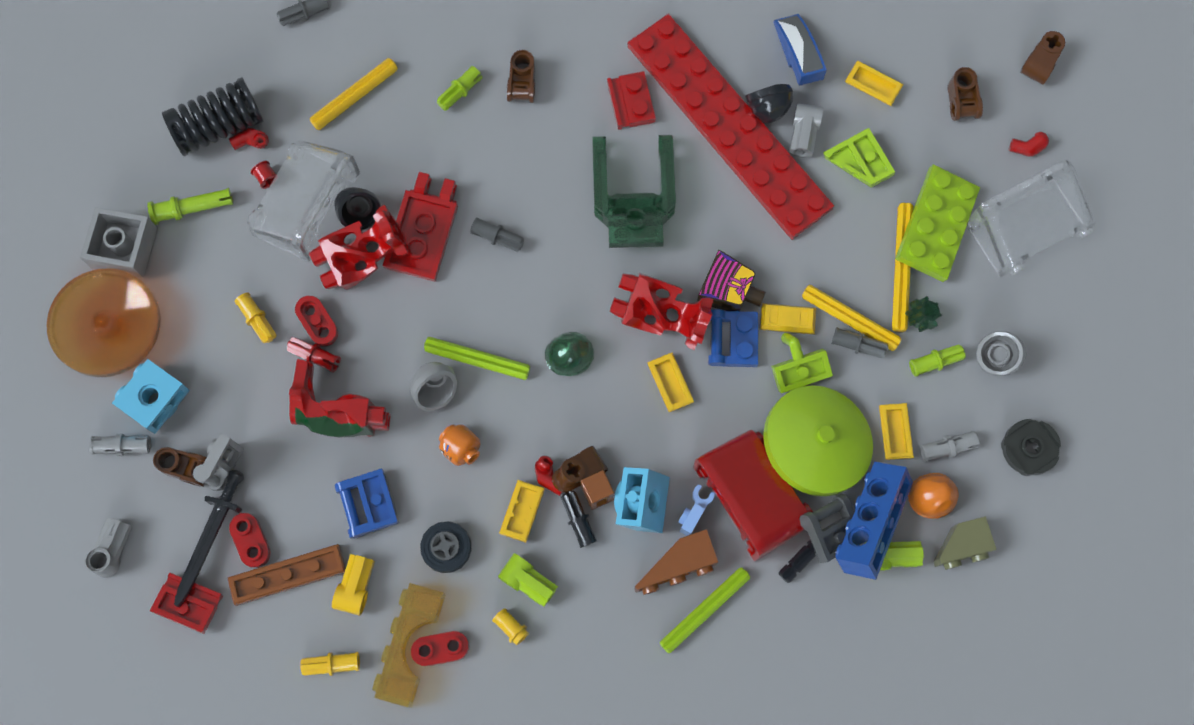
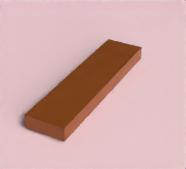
M336 544L230 576L227 579L233 604L238 606L343 574L346 567L340 545Z

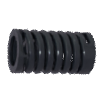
M243 77L238 78L233 84H226L227 94L222 87L216 88L218 99L212 91L207 92L206 97L210 106L204 96H198L197 102L201 111L194 100H188L187 105L192 116L184 104L178 105L182 118L174 108L162 112L166 126L183 156H187L190 151H198L200 145L207 147L210 141L213 143L218 142L219 137L225 139L229 133L236 134L238 128L245 130L247 125L252 127L264 121Z

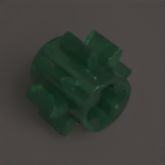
M928 296L909 303L912 309L905 312V315L908 316L909 326L918 328L919 332L927 329L931 330L938 326L935 320L942 316L938 302L929 301Z

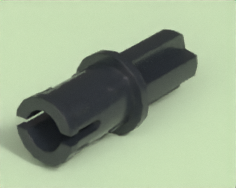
M576 491L563 494L561 500L570 519L568 525H572L580 548L597 542L587 519L589 514L585 515Z

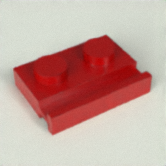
M644 71L622 75L615 79L607 78L618 130L628 126L631 128L655 123L656 118Z
M169 572L168 579L159 591L150 611L205 634L223 595L194 583L183 604L177 607L174 605V600L182 577Z

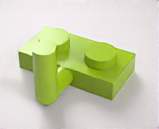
M790 333L782 334L781 340L790 347L793 359L771 366L778 392L782 394L833 376L826 350L822 348L803 355L799 339Z

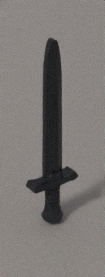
M238 470L228 472V483L224 487L221 498L205 496V501L210 505H214L179 584L174 600V605L177 607L183 604L190 593L229 509L237 513L242 511L241 507L230 503L238 484L244 480V475Z

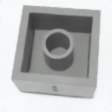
M95 207L80 259L92 269L144 278L158 228L146 216Z

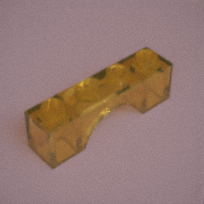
M409 583L408 589H403L399 599V605L402 606L399 617H394L390 629V634H394L391 645L385 646L381 662L385 663L382 674L376 675L372 691L376 692L374 698L412 708L420 679L410 670L407 664V643L412 634L419 628L428 624L438 623L446 596L443 592Z

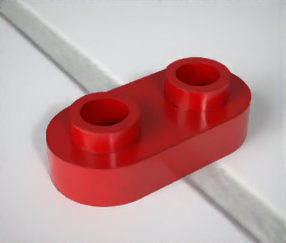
M314 296L300 298L295 305V313L310 338L321 347L332 345L338 337V329L320 300ZM308 309H315L314 314L306 315ZM323 330L329 331L326 337H320V333Z
M248 513L236 515L230 522L229 531L241 561L251 568L263 567L269 561L271 551L259 521ZM247 522V529L244 532H240V524ZM257 548L258 555L254 558H251V549Z
M458 631L420 637L412 644L411 657L415 663L421 666H433L459 661L467 655L469 641L465 635ZM453 640L459 643V648L456 651H450L449 643ZM423 646H429L430 654L426 657L420 654V649Z

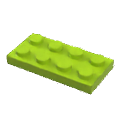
M934 164L929 167L895 259L941 282L946 281L980 187Z

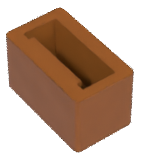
M604 470L580 481L581 489L591 510L614 500L615 492Z

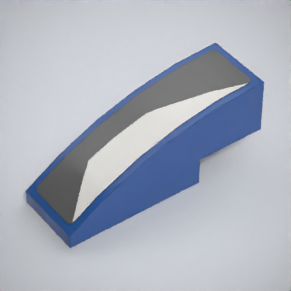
M796 14L774 20V26L789 68H793L798 85L801 86L824 80L827 71L816 42L801 16Z

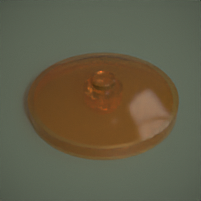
M96 269L75 277L58 292L48 312L47 336L56 356L71 369L91 377H111L129 371L146 358L157 341L161 316L155 296L137 277L118 269Z

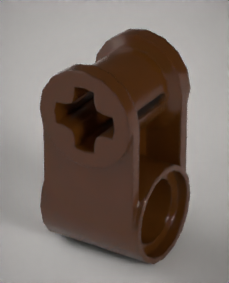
M1057 31L1047 32L1026 60L1020 73L1044 85L1065 47L1064 36Z
M518 50L511 56L510 74L507 84V102H512L514 99L529 100L530 103H534L535 64L533 55L527 50ZM521 63H526L529 65L525 69H519L517 67Z
M969 67L959 68L954 73L947 87L951 118L953 121H958L959 118L963 117L980 119L983 113V103L979 93L976 72ZM957 80L964 81L967 86L960 85Z
M590 446L577 455L566 459L561 467L554 472L552 483L557 490L567 493L580 487L581 480L602 470L606 473L609 469L595 447Z
M170 447L160 448L153 457L154 466L163 474L195 486L204 487L205 483H200L193 477V471L198 465H203L207 457ZM169 456H174L175 463L173 466L164 468L165 459Z

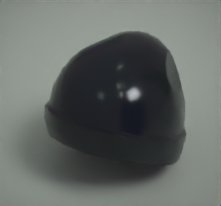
M776 84L749 93L745 97L757 118L764 123H773L782 118L790 109L793 102V89L789 84Z
M349 187L338 193L334 206L336 216L344 227L361 221L363 225L361 229L364 230L375 223L373 215L381 207V203L373 192L358 187Z

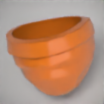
M929 473L913 481L908 494V500L911 508L918 515L929 519H937L953 511L958 501L959 492L956 484L946 475Z

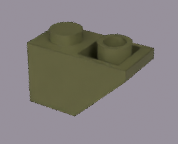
M986 516L961 522L951 527L933 561L934 566L944 565L945 570L962 566L961 560L971 558L972 563L989 559L988 553L997 549Z

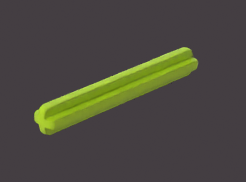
M427 337L424 344V350L428 353L526 380L530 373V366L528 364L437 338Z
M742 567L738 568L660 641V646L667 653L674 651L750 580L749 573Z

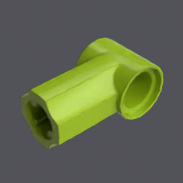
M921 541L890 542L880 571L890 570L892 567L923 566L924 553Z
M513 553L497 577L516 591H522L530 599L545 607L558 586L534 570L535 567L525 559Z

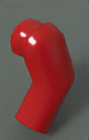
M248 128L228 138L234 150L246 144L261 149L265 148L269 143L266 133L253 128Z
M1037 132L1027 142L1013 138L1009 151L1033 157L1047 148L1049 138L1044 132Z
M541 456L535 463L537 482L544 488L561 496L563 492L557 490L552 483V476L554 474L553 460L549 456Z

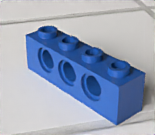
M874 462L871 471L866 474L865 487L862 494L856 499L855 512L852 519L848 520L846 525V535L842 544H839L836 550V560L844 573L874 580L877 579L913 484L907 467Z

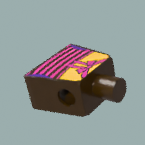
M718 250L698 294L697 301L701 298L709 297L713 299V308L725 311H741L744 301L760 307L766 292L751 286L756 275L754 270L725 252Z

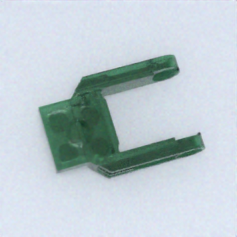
M659 135L660 195L654 193H630L612 196L608 195L606 136H592L594 216L608 227L609 248L663 247V225L675 214L676 205L673 136Z

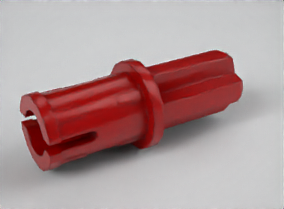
M292 337L287 343L288 352L312 364L323 367L332 373L339 367L333 363H340L341 357L321 349L318 344L312 345L296 337Z

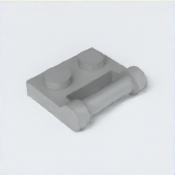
M220 433L218 438L210 443L207 450L209 455L204 464L198 465L194 469L193 477L200 483H206L208 488L213 491L221 490L227 482L228 472L234 469L244 449L231 438Z

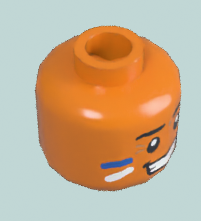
M453 424L441 433L439 437V450L454 465L461 466L466 463L469 465L479 457L480 439L467 426L463 424L455 426Z

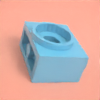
M147 359L145 363L137 366L128 384L122 386L117 391L112 404L143 427L156 434L164 422L176 412L178 405L190 390ZM158 393V399L154 403L149 404L150 396Z
M624 467L622 480L616 488L614 497L617 513L616 525L636 531L663 533L670 477L650 469Z

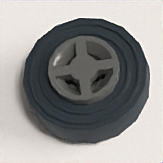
M450 521L438 522L429 527L423 534L420 543L421 556L424 562L434 571L441 573L455 572L462 568L469 560L472 551L471 539L466 530L459 524Z

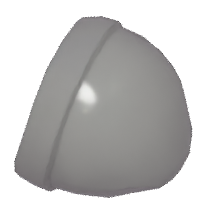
M1005 331L993 332L985 336L980 341L976 352L981 368L995 376H1006L1015 373L1023 365L1027 355L1023 342L1014 334Z
M430 362L421 366L410 382L411 396L415 404L420 409L426 411L438 410L446 406L452 400L457 388L455 372L451 367L440 362Z

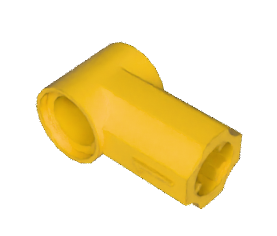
M350 554L342 582L338 584L333 596L332 609L361 616L368 597L367 586L375 563L374 560Z

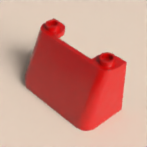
M748 430L703 454L694 462V470L700 479L708 477L707 486L713 489L737 526L742 540L749 539L746 541L749 547L747 551L754 562L805 530L801 526L800 516L807 512L813 513V511L806 502H801L791 485L784 481L775 471L765 450L764 437L759 431L755 433L753 430Z

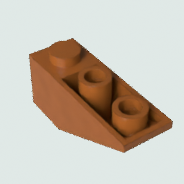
M707 529L680 538L636 584L635 592L642 591L643 595H647L660 590L658 586L660 584L669 582L670 586L687 581L686 575L696 572L699 577L713 572V566L717 565L718 559Z

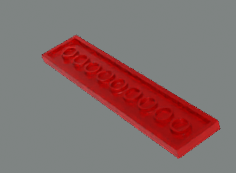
M669 14L628 42L627 47L791 240L833 210V203L764 123L753 114L751 108Z

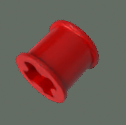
M269 161L259 162L251 170V174L258 180L262 189L273 186L279 180V175L275 174Z

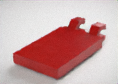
M419 172L414 190H405L396 220L405 237L408 254L404 256H397L395 252L387 254L382 266L385 269L436 282L458 209L457 201L453 200L457 185L454 180L445 178L440 196L428 194L432 181L430 174Z

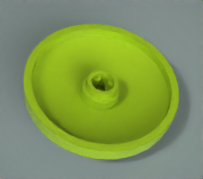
M803 386L791 390L775 403L765 421L764 446L770 463L784 481L801 492L815 496L840 494L858 483L870 466L873 455V439L868 422L860 409L849 398L838 391L823 386Z

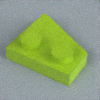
M869 128L823 152L825 159L871 188L895 175V170Z

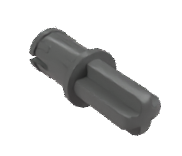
M298 0V4L278 11L277 17L280 24L286 26L303 18L308 20V16L330 8L326 0H305L302 2Z
M478 217L475 218L470 229L471 234L491 241L492 245L499 244L516 252L521 250L524 244L523 237L504 230L502 225L496 226Z
M836 327L831 343L855 350L856 354L859 351L878 358H884L888 349V344L865 337L862 332L859 335L839 329L838 327Z

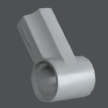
M797 102L792 124L794 131L790 147V153L796 157H812L816 134L819 131L822 120L823 107Z
M107 518L94 548L88 551L85 556L86 568L103 578L112 577L116 574L120 565L119 557L132 526L112 518ZM107 556L105 566L98 569L99 560Z

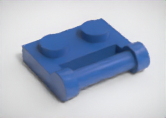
M711 310V355L708 356V364L719 367H757L758 312ZM722 322H730V356L722 355Z
M382 468L334 485L336 493L341 496L350 528L347 530L350 539L359 538L365 534L399 523ZM357 487L368 521L365 524H360L351 490Z

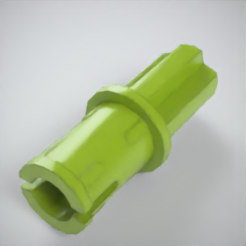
M471 66L460 78L451 81V86L438 97L437 104L446 111L461 97H466L468 91L483 79L480 71Z
M955 345L940 351L934 349L931 351V354L909 360L910 370L915 377L935 369L941 371L944 366L964 360L966 358L965 350L961 345Z

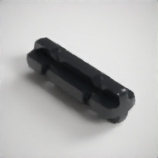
M811 539L807 542V546L804 545L788 562L789 565L786 564L779 571V576L785 582L790 583L797 576L796 573H800L816 556Z

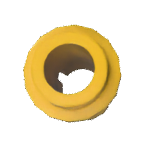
M506 608L498 612L492 620L509 637L508 641L510 643L514 642L516 645H519L529 634L526 630L527 626L521 625Z

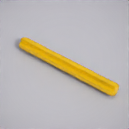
M900 203L898 206L895 258L913 212V204ZM896 259L892 330L895 332H906L908 329L911 267Z

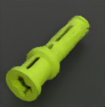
M226 188L183 199L173 196L168 201L159 203L151 201L147 202L151 221L158 225L160 221L173 218L181 220L185 214L233 205V198L230 196V189Z

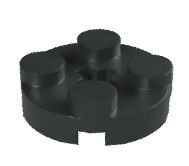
M1021 420L1007 430L1001 442L1005 460L1015 471L1023 476L1043 474L1053 468L1059 460L1060 438L1057 432L1048 423L1043 421ZM1027 440L1029 443L1035 442L1038 445L1035 448L1037 454L1027 452L1025 449V442Z

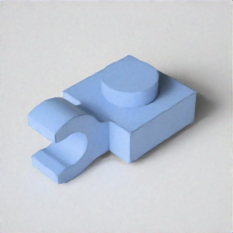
M697 485L693 491L692 497L695 504L692 510L686 507L678 521L682 524L680 532L686 536L692 534L706 507L712 503L715 493L711 492L707 499H701L698 495L702 487L701 485Z

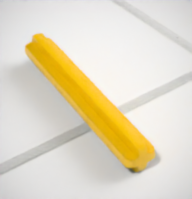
M387 58L312 115L309 120L314 128L321 130L398 70L395 62L391 58Z
M808 285L802 294L803 299L838 320L864 333L869 338L887 343L888 349L891 351H895L901 342L900 336L813 285Z

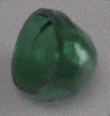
M567 332L551 340L545 350L546 364L551 371L560 376L579 375L590 367L594 359V349L591 342L578 332Z

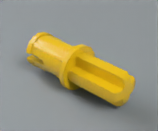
M247 292L238 296L234 302L245 316L246 324L252 326L263 343L273 341L276 337V332L265 318V311L259 309L250 293Z
M329 652L328 656L301 659L300 669L304 676L326 673L333 676L335 672L359 671L360 657L358 652L333 655L332 652Z

